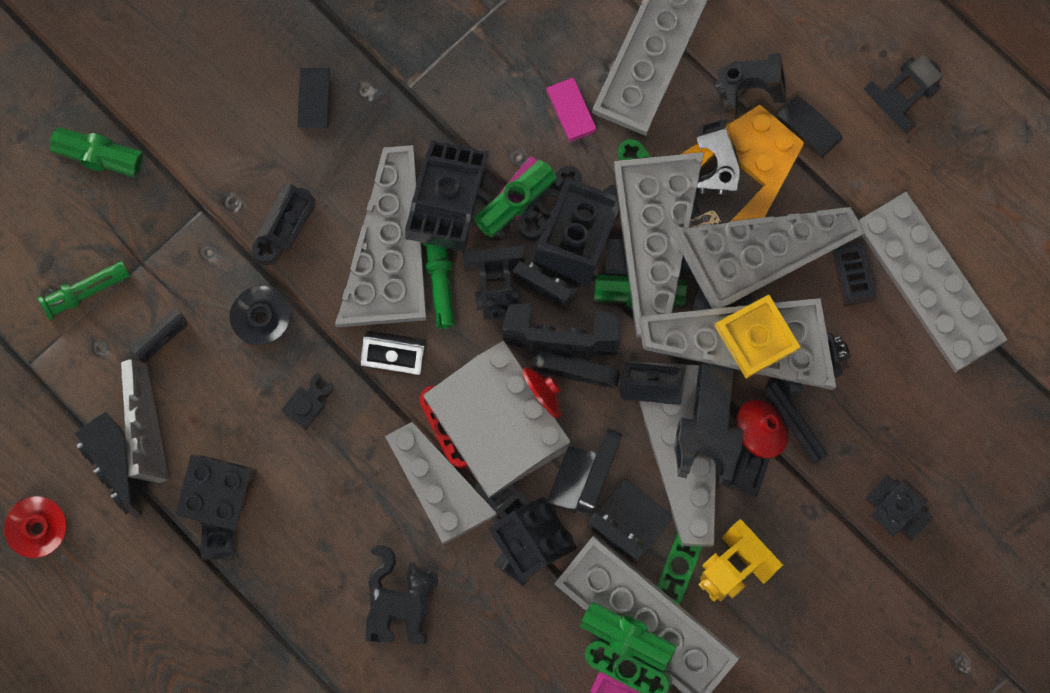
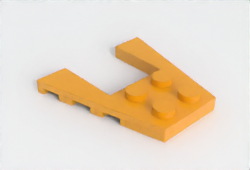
M758 105L729 123L740 167L763 186L731 221L766 217L805 143L766 109ZM698 143L681 153L704 152L700 170L715 155L708 148L700 149Z

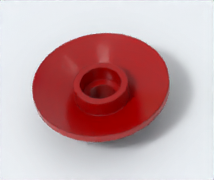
M529 367L523 368V376L541 405L554 418H561L562 409L557 396L561 388L552 376L545 379L541 374Z
M761 400L748 401L739 408L736 415V427L743 429L742 443L745 447L761 458H774L780 455L786 448L788 432L786 424L778 411L770 404Z
M40 496L28 497L16 503L8 512L4 523V535L8 545L16 553L27 558H41L53 553L63 542L67 530V522L62 509L52 500ZM37 524H42L43 526L40 534L33 533V528Z

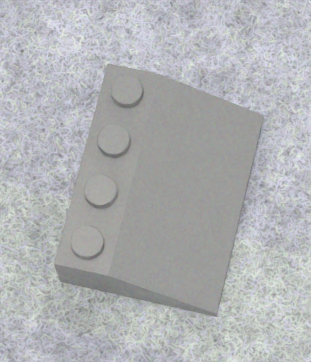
M504 341L476 356L423 395L425 401L432 409L434 415L488 498L565 453L570 444V440L556 419L541 405L531 391L523 376L521 366Z

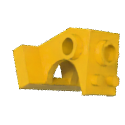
M740 519L722 537L730 549L721 557L715 553L702 565L705 571L700 577L702 582L698 585L702 590L705 589L710 594L709 597L713 602L717 599L721 602L727 595L734 598L744 589L746 585L742 581L751 573H754L764 584L783 564ZM735 554L747 565V568L741 573L729 562V559Z

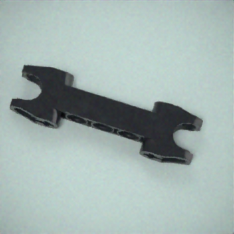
M698 284L690 311L712 309ZM750 293L723 308L748 306L753 303L752 294ZM699 361L693 419L680 417L676 430L674 451L678 477L687 478V474L690 473L693 459L697 456H706L717 465L720 484L729 485L732 481L736 462L741 452L743 438L742 428L728 425L734 369Z

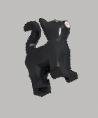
M385 545L374 546L371 553L382 557L383 564L371 572L368 581L371 609L366 620V641L394 642L395 634L391 631L392 621H406L409 643L427 644V636L422 633V625L428 611V594L433 587L438 585V574L431 572L427 568L416 567L415 562H410L407 574L409 591L400 592L385 589L382 586L381 580L393 571L396 564L395 554L391 548Z

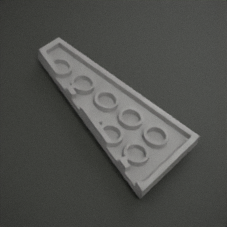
M413 145L383 148L372 195L367 206L366 217L352 260L349 279L343 293L339 315H337L335 322L336 328L426 320L421 243L405 239V227L416 189Z
M704 152L614 161L636 338L641 337L639 324L641 316L672 313L683 253L671 231L674 228H689Z
M845 207L806 214L796 213L781 217L771 216L730 221L729 223L715 225L705 224L691 228H674L671 233L711 308L718 309L863 235L864 231L852 208Z
M821 298L774 303L801 348L756 374L834 390L836 383ZM746 306L641 316L639 324L643 349L740 370L714 325Z
M630 362L686 368L680 405L639 401L655 460L661 473L662 483L671 506L672 516L681 545L713 548L716 464L706 456H697L693 459L690 473L687 474V478H681L677 475L674 451L676 430L680 417L693 419L698 365Z

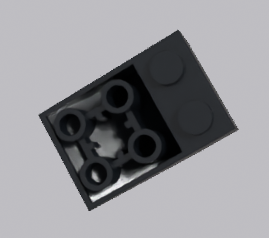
M105 411L75 432L80 440L75 445L85 459H88L92 465L96 463L97 466L93 468V471L109 490L113 488L114 491L110 493V496L116 505L126 515L131 512L136 518H139L141 516L138 479L128 477L126 435Z

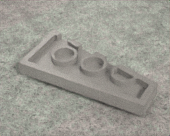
M134 359L121 362L128 477L156 483L170 480L147 363Z
M413 422L385 436L443 545L497 516V513Z

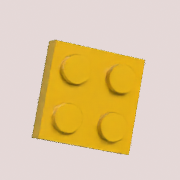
M769 294L714 325L746 379L801 348Z

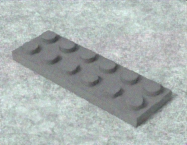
M643 0L595 102L592 114L646 136L708 0Z
M907 192L858 220L864 231L862 237L955 373L1008 340Z
M596 535L592 536L555 583L558 588L584 610L587 611L594 601L620 616L626 615L639 620L648 627V631L677 645L675 654L666 670L672 677V684L683 693H711L740 659L736 652Z

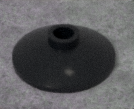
M266 286L251 287L241 292L233 301L229 314L230 324L235 334L244 342L252 345H267L278 340L287 330L290 323V308L284 296L277 290ZM260 314L267 316L266 321L263 323L256 321L257 316Z

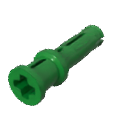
M423 243L427 247L428 255L426 270L431 274L436 328L448 329L455 327L449 272L453 266L452 262L449 261L448 248Z
M120 260L118 263L71 286L63 284L60 290L46 297L41 295L37 298L49 321H52L55 315L69 308L76 309L79 306L78 302L130 276L122 260ZM111 275L110 278H108V279H106V280H104V281H102V282H100V283H98V284H96V285H94V286H92V287H90V288H87L88 286H90V285H92V284H94V283H96V282H98V281H100V280H102V279H104V278H106V277H108V276ZM80 290H83L82 292H80V293L74 295V293H76V292H78V291H80ZM64 299V301H62V302H60V303H58V304H56V305H54V306H51L52 304H54V303H56V302H58V301Z

